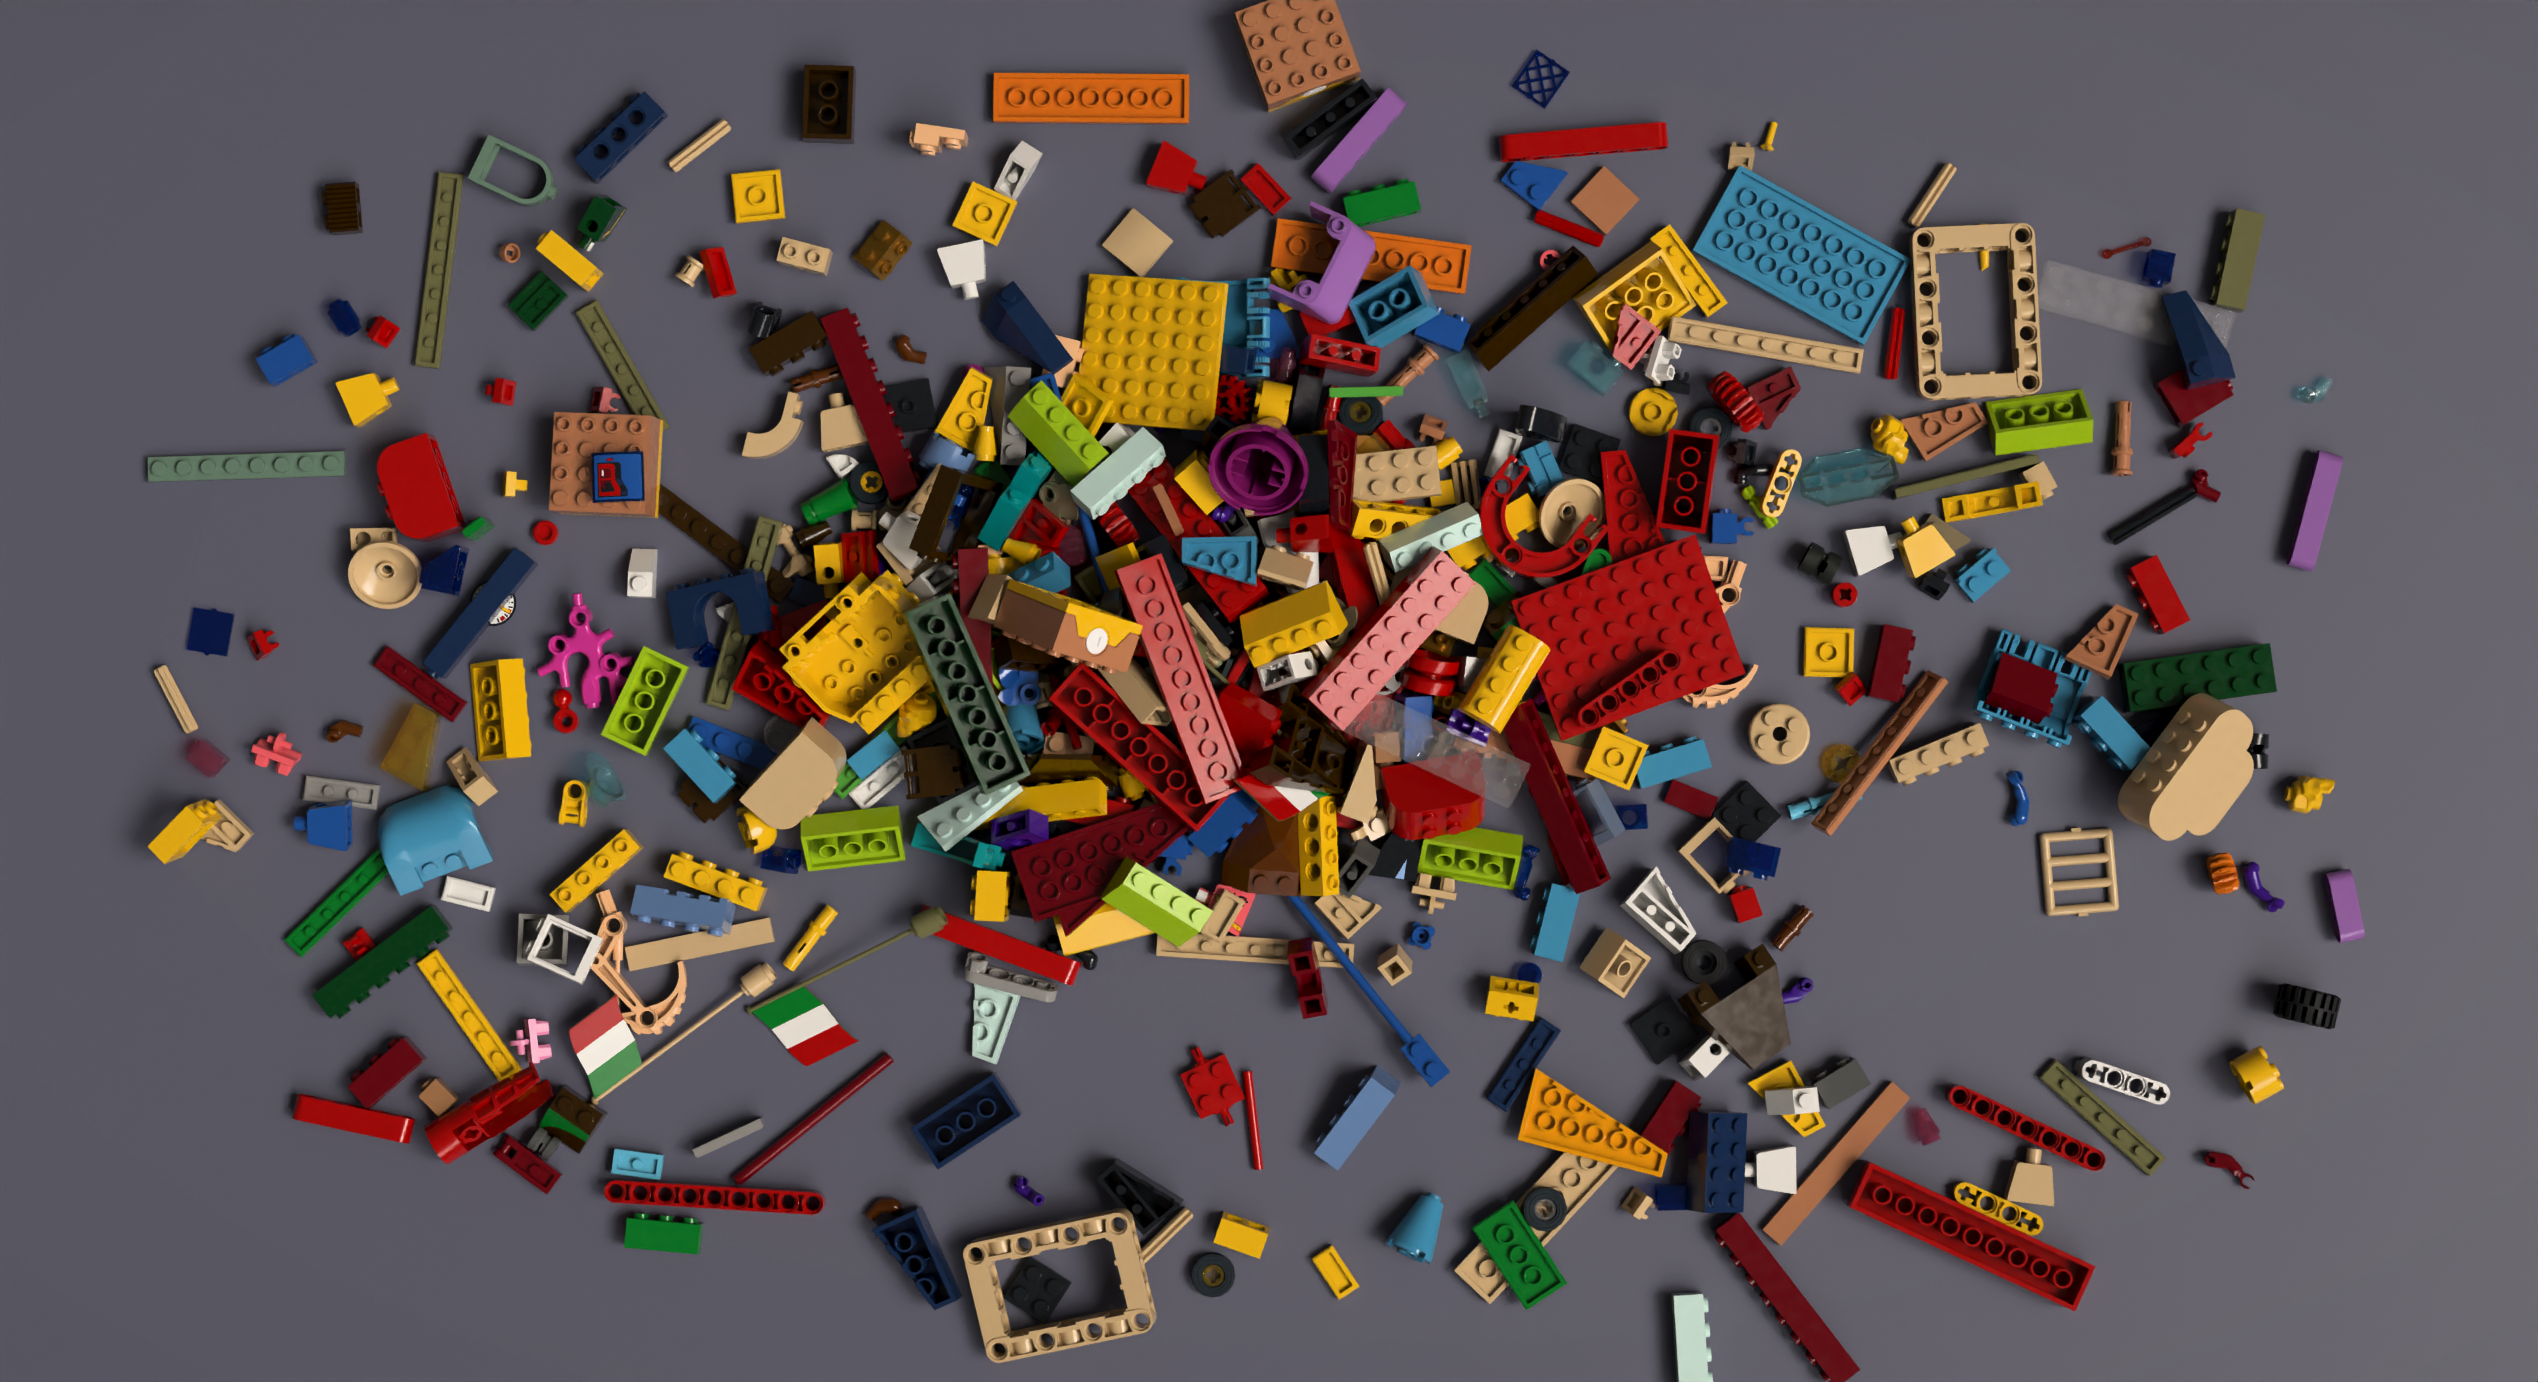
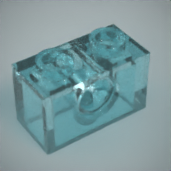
M1585 341L1567 363L1566 367L1604 397L1624 371L1620 369L1622 364L1613 357L1608 359L1602 354L1603 349L1595 342L1588 343ZM1592 361L1601 362L1603 365L1602 372H1592L1590 363Z

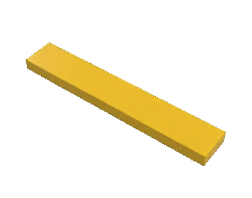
M436 949L416 963L497 1079L501 1081L522 1070L517 1060L440 951Z

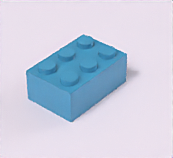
M1410 265L1351 299L1349 303L1365 342L1370 346L1378 348L1388 345L1439 315L1422 274Z
M2102 695L2092 697L2073 716L2075 720L2074 726L2082 734L2086 732L2092 738L2090 741L2092 746L2099 752L2102 750L2109 757L2107 759L2108 763L2115 770H2132L2150 749L2148 744Z

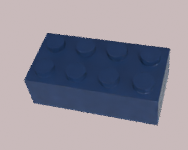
M995 1072L914 1125L911 1129L936 1168L940 1169L1019 1117L1022 1112Z
M1690 1111L1686 1210L1702 1213L1743 1212L1747 1113Z

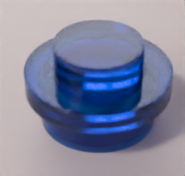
M1525 963L1518 969L1517 978L1521 981L1539 983L1542 978V972L1536 964Z

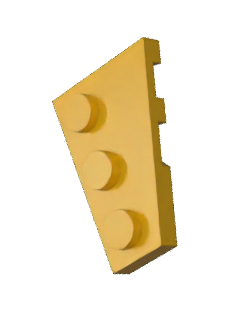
M971 367L935 431L973 452L979 432V425H984L993 378Z
M1791 1060L1747 1082L1764 1100V1090L1805 1086ZM1819 1112L1781 1115L1803 1137L1826 1126Z

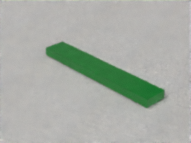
M380 847L284 939L300 957H304L389 874Z

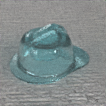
M592 752L588 754L585 759L586 768L590 775L586 784L588 795L600 808H605L614 801H624L627 797L626 789L620 782L610 762L598 753Z

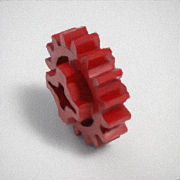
M1225 374L1221 378L1219 376L1215 414L1240 421L1249 419L1250 416L1247 412L1254 409V407L1249 405V402L1253 401L1254 397L1248 396L1252 389L1244 388L1245 380L1237 382V375L1229 377V374ZM1227 385V386H1230L1231 388H1230V389H1227L1226 387H1225V388H1222L1221 386ZM1226 413H1229L1230 415L1233 414L1234 416H1233V417H1227V416H1225V414H1226Z

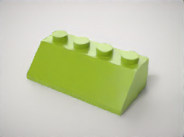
M1042 380L1023 396L1008 415L1010 420L1073 487L1110 456L1105 448Z
M2082 389L1985 402L1990 441L1995 455L2093 442L2094 420Z
M643 646L601 735L644 756H648L690 667Z
M898 805L812 815L809 819L805 816L801 820V841L808 872L906 861L902 822Z
M1475 827L1455 835L1446 834L1432 839L1423 838L1417 874L1423 873L1433 877H1446L1462 882L1513 890L1521 859L1523 835Z
M1127 856L1100 897V899L1177 947L1197 935L1213 912L1196 899Z

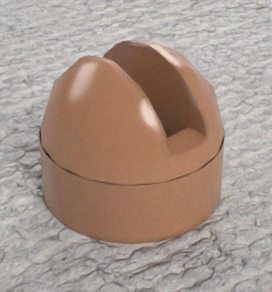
M505 243L500 246L498 255L504 262L514 263L520 257V248L515 243ZM507 251L512 252L511 256L507 255Z

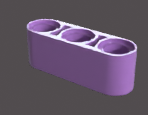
M2345 869L2325 873L2324 884L2338 943L2364 939L2365 931L2351 870Z

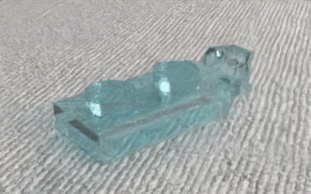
M1468 349L1445 359L1468 408L1475 407L1479 418L1489 415V411L1484 403L1489 401L1488 392Z

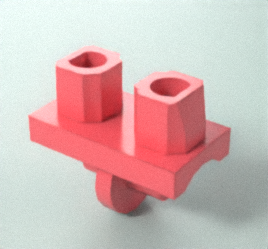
M280 732L277 738L271 735L268 736L267 740L260 738L251 750V752L255 753V765L267 767L272 759L278 762L277 773L285 776L291 773L294 765L301 760L302 753L291 749L293 744L285 741L286 733Z

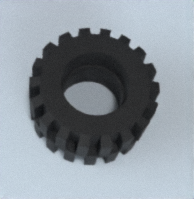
M2284 983L2279 985L2273 1014L2279 1018L2325 1029L2335 1028L2341 999L2333 994Z

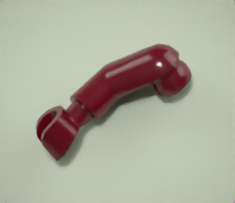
M2210 1151L2205 1155L2204 1161L2207 1166L2228 1169L2233 1176H2237L2240 1179V1184L2243 1188L2250 1189V1187L2243 1184L2242 1180L2244 1177H2250L2255 1181L2254 1177L2249 1173H2245L2242 1170L2243 1167L2233 1156Z

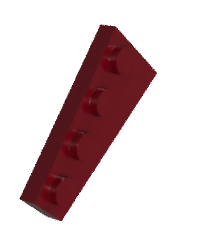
M1337 420L1327 421L1330 492L1329 516L1331 524L1341 530L1351 529L1358 434Z

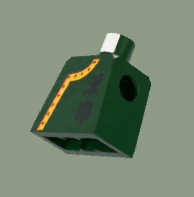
M596 195L578 225L577 229L583 232V235L577 244L590 252L596 241L605 242L627 208L607 195ZM596 222H597V224H598V229H597V230H596V228H595Z

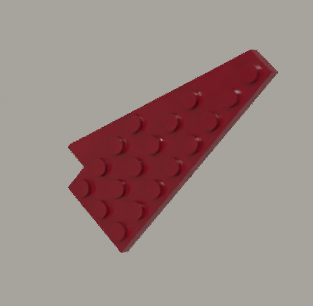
M1157 803L1012 851L1011 853L1034 922L1037 923L1059 916L1065 937L1070 936L1107 903L1100 899L1126 856L1146 868L1182 837L1189 828L1163 804Z

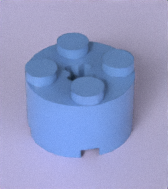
M933 431L919 455L921 460L918 464L930 471L939 463L967 471L976 455L973 453L968 454L969 450L946 437L945 439L938 437L939 433Z

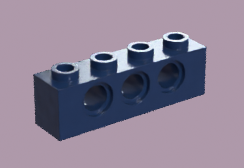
M645 91L642 94L637 93L629 101V107L624 111H618L611 120L613 122L607 128H600L593 136L595 139L589 145L584 144L576 152L577 157L574 160L597 183L605 178L668 117L665 111ZM634 114H643L641 123L632 124L631 118ZM624 130L625 138L619 142L614 141L615 132ZM601 147H606L608 149L606 157L597 158V150Z

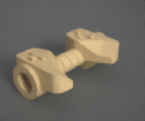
M784 524L777 545L783 544L792 559L782 573L786 578L796 573L803 578L814 570L811 564L813 560L806 553L800 554L791 540L794 535L792 532L793 528L791 525Z

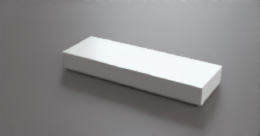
M906 746L901 748V750H908ZM901 750L848 793L861 809L872 807L904 779L903 773L906 770L904 755H901ZM909 755L910 770H911V772H912V771H913L912 756Z

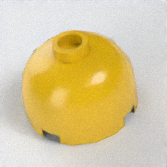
M746 806L737 808L736 815H741L742 822L738 823L741 836L747 849L753 848L750 853L756 854L770 848L777 838V829L767 825Z

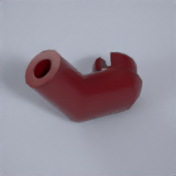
M2197 470L2192 475V484L2196 494L2216 503L2221 492L2209 487L2206 470Z

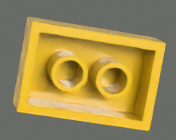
M977 870V875H972V890H976V898L971 900L970 915H975L974 920L1008 921L1011 871Z

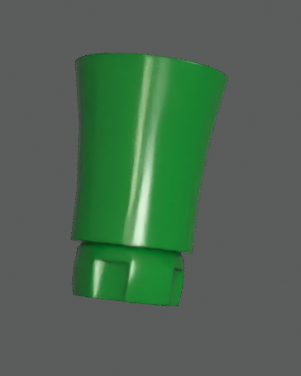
M844 477L820 493L810 497V500L800 504L801 510L810 525L819 521L822 522L845 511L859 508L851 486Z

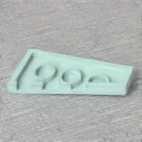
M1016 781L993 793L984 795L981 794L978 786L917 816V818L946 852L1020 794L1023 789Z

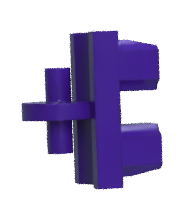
M1452 709L1444 732L1486 748L1492 729L1463 712Z

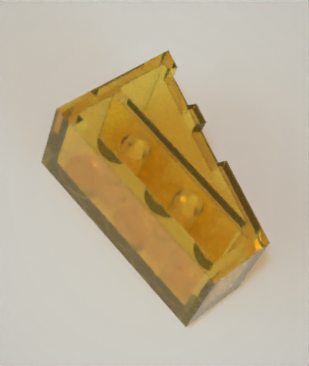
M414 703L379 768L422 791H428L442 715L421 703Z

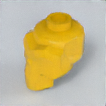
M1889 414L1876 418L1870 428L1874 449L1888 456L1894 462L1904 464L1909 449L1904 447L1908 433L1904 430L1903 423Z
M920 692L912 695L899 707L897 736L911 737L913 731H922L929 728L930 724L937 717L936 700L926 693Z
M2307 775L2299 776L2298 780L2294 781L2291 787H2286L2284 801H2288V808L2294 812L2307 814L2311 809L2319 810L2323 800V793H2331L2335 780L2309 777Z

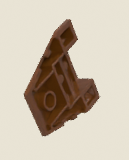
M1259 805L1256 809L1258 813L1256 818L1249 825L1245 822L1241 826L1244 829L1232 840L1228 851L1225 853L1220 883L1246 893L1300 896L1298 814L1284 821L1277 822Z

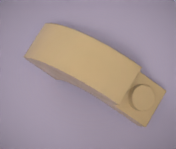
M788 391L782 418L774 429L762 434L747 432L742 452L744 458L764 459L775 456L786 450L796 440L804 424L802 420L795 419L796 415H800L803 405L799 394Z

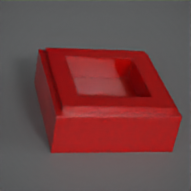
M1852 671L1834 687L1850 707L1868 691L1858 676Z

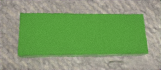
M1403 386L1328 388L1329 398L1403 395Z

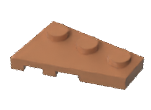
M1976 402L1900 420L1924 462L1988 424L1987 419Z
M2115 604L2064 659L2109 680L2139 614Z

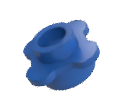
M1419 922L1412 925V935L1408 938V943L1411 946H1422L1424 950L1429 949L1435 929L1432 926H1422ZM1424 934V937L1420 938L1419 935Z

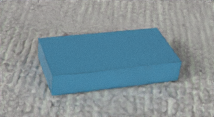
M885 730L850 757L847 762L860 779L863 780L901 749Z

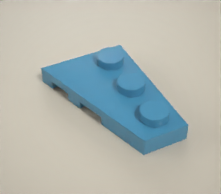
M1257 537L1182 538L1183 565L1257 587Z

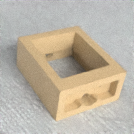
M1715 817L1707 821L1677 850L1717 894H1720L1722 891L1725 894L1728 893L1736 885L1734 880L1740 874L1744 877L1754 868L1751 864L1755 859ZM1715 830L1744 859L1719 884L1690 855Z

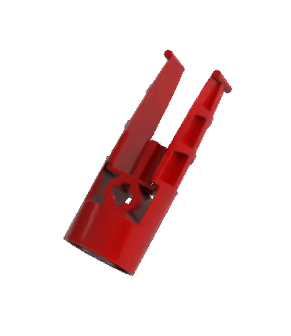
M533 1062L529 1063L530 1067L489 1086L470 1097L468 1101L424 1126L430 1144L445 1164L449 1165L489 1138L502 1133L536 1110L548 1099L554 1100L556 1098L549 1080L536 1084L540 1081Z

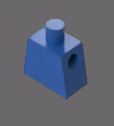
M352 800L313 804L307 809V816H295L294 830L307 831V841L309 844L347 851L353 845Z

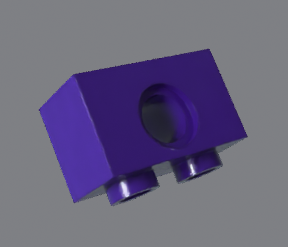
M1031 809L991 820V843L1012 851L1049 840L1048 816Z

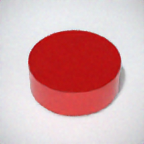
M540 521L535 525L533 537L539 544L551 545L558 539L559 531L554 523Z

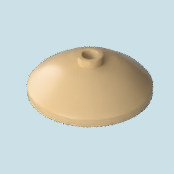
M1582 478L1566 479L1552 487L1544 497L1539 510V526L1544 538L1557 548L1562 547L1585 516L1590 513L1597 520L1595 523L1593 521L1588 523L1583 534L1592 540L1600 531L1596 527L1599 524L1603 525L1606 520L1605 498L1602 491L1592 482ZM1567 507V511L1563 513L1564 508ZM1577 539L1574 543L1575 550L1586 546L1582 540Z
M375 541L362 546L353 555L348 568V580L354 593L365 603L381 609H394L408 604L417 596L423 582V570L418 558L405 546L392 541ZM389 565L392 569L388 570L384 566Z

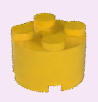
M1259 380L1251 422L1273 416L1282 420L1286 426L1293 386Z
M2261 1045L2229 1062L2234 1076H2237L2240 1082L2241 1089L2254 1105L2284 1089V1085L2279 1078L2280 1073L2274 1063H2268L2266 1060L2268 1056Z

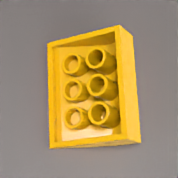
M1653 241L1647 243L1573 297L1581 313L1610 353L1623 302L1661 331L1669 326L1671 316L1681 317L1696 306L1695 301L1663 249Z

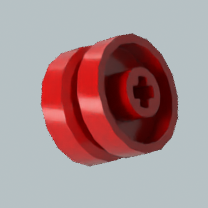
M1417 649L1405 662L1412 669H1407L1403 672L1401 681L1403 687L1429 695H1454L1456 681L1451 676L1459 673L1461 663L1459 658L1453 655L1446 658L1426 649Z

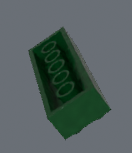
M2270 643L2118 664L2125 713L2183 705L2190 697L2199 693L2208 694L2218 700L2277 692Z

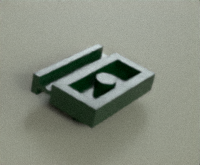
M541 271L508 307L533 331H536L569 296Z

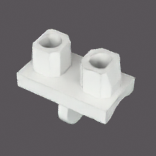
M1658 335L1653 348H1649L1648 354L1644 353L1640 358L1639 362L1644 364L1643 371L1646 372L1645 376L1653 380L1655 386H1662L1663 381L1673 380L1675 368L1668 363L1670 359H1678L1682 351L1677 343L1668 342L1664 336Z

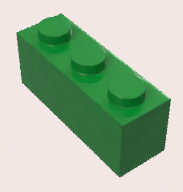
M1408 179L1395 181V186L1385 188V185L1382 184L1371 187L1370 192L1361 193V190L1346 193L1347 197L1343 198L1346 217L1357 226L1363 227L1421 213L1415 181L1409 182Z
M634 1212V1216L627 1218L624 1248L696 1255L701 1253L704 1223L698 1222V1218L683 1217V1221L673 1220L672 1215H658V1218H648L649 1214Z

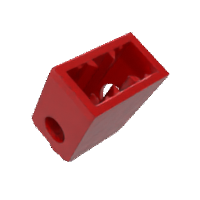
M1163 140L1146 181V187L1185 195L1189 186L1203 190L1207 176L1195 172L1198 164L1196 159Z
M1329 514L1291 518L1290 528H1276L1277 543H1291L1293 552H1333V527Z

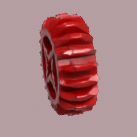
M1723 371L1714 376L1707 384L1711 396L1720 409L1729 416L1731 422L1741 431L1748 433L1759 426V423L1764 420L1762 411L1756 404V401L1730 373Z
M1115 502L1110 505L1105 514L1096 518L1118 548L1132 542L1135 545L1140 540L1139 533Z

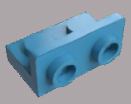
M1985 547L1975 556L1976 562L1971 566L1966 563L1956 572L1958 577L1954 579V582L1972 603L2011 571L1998 556L1995 548L1988 550Z

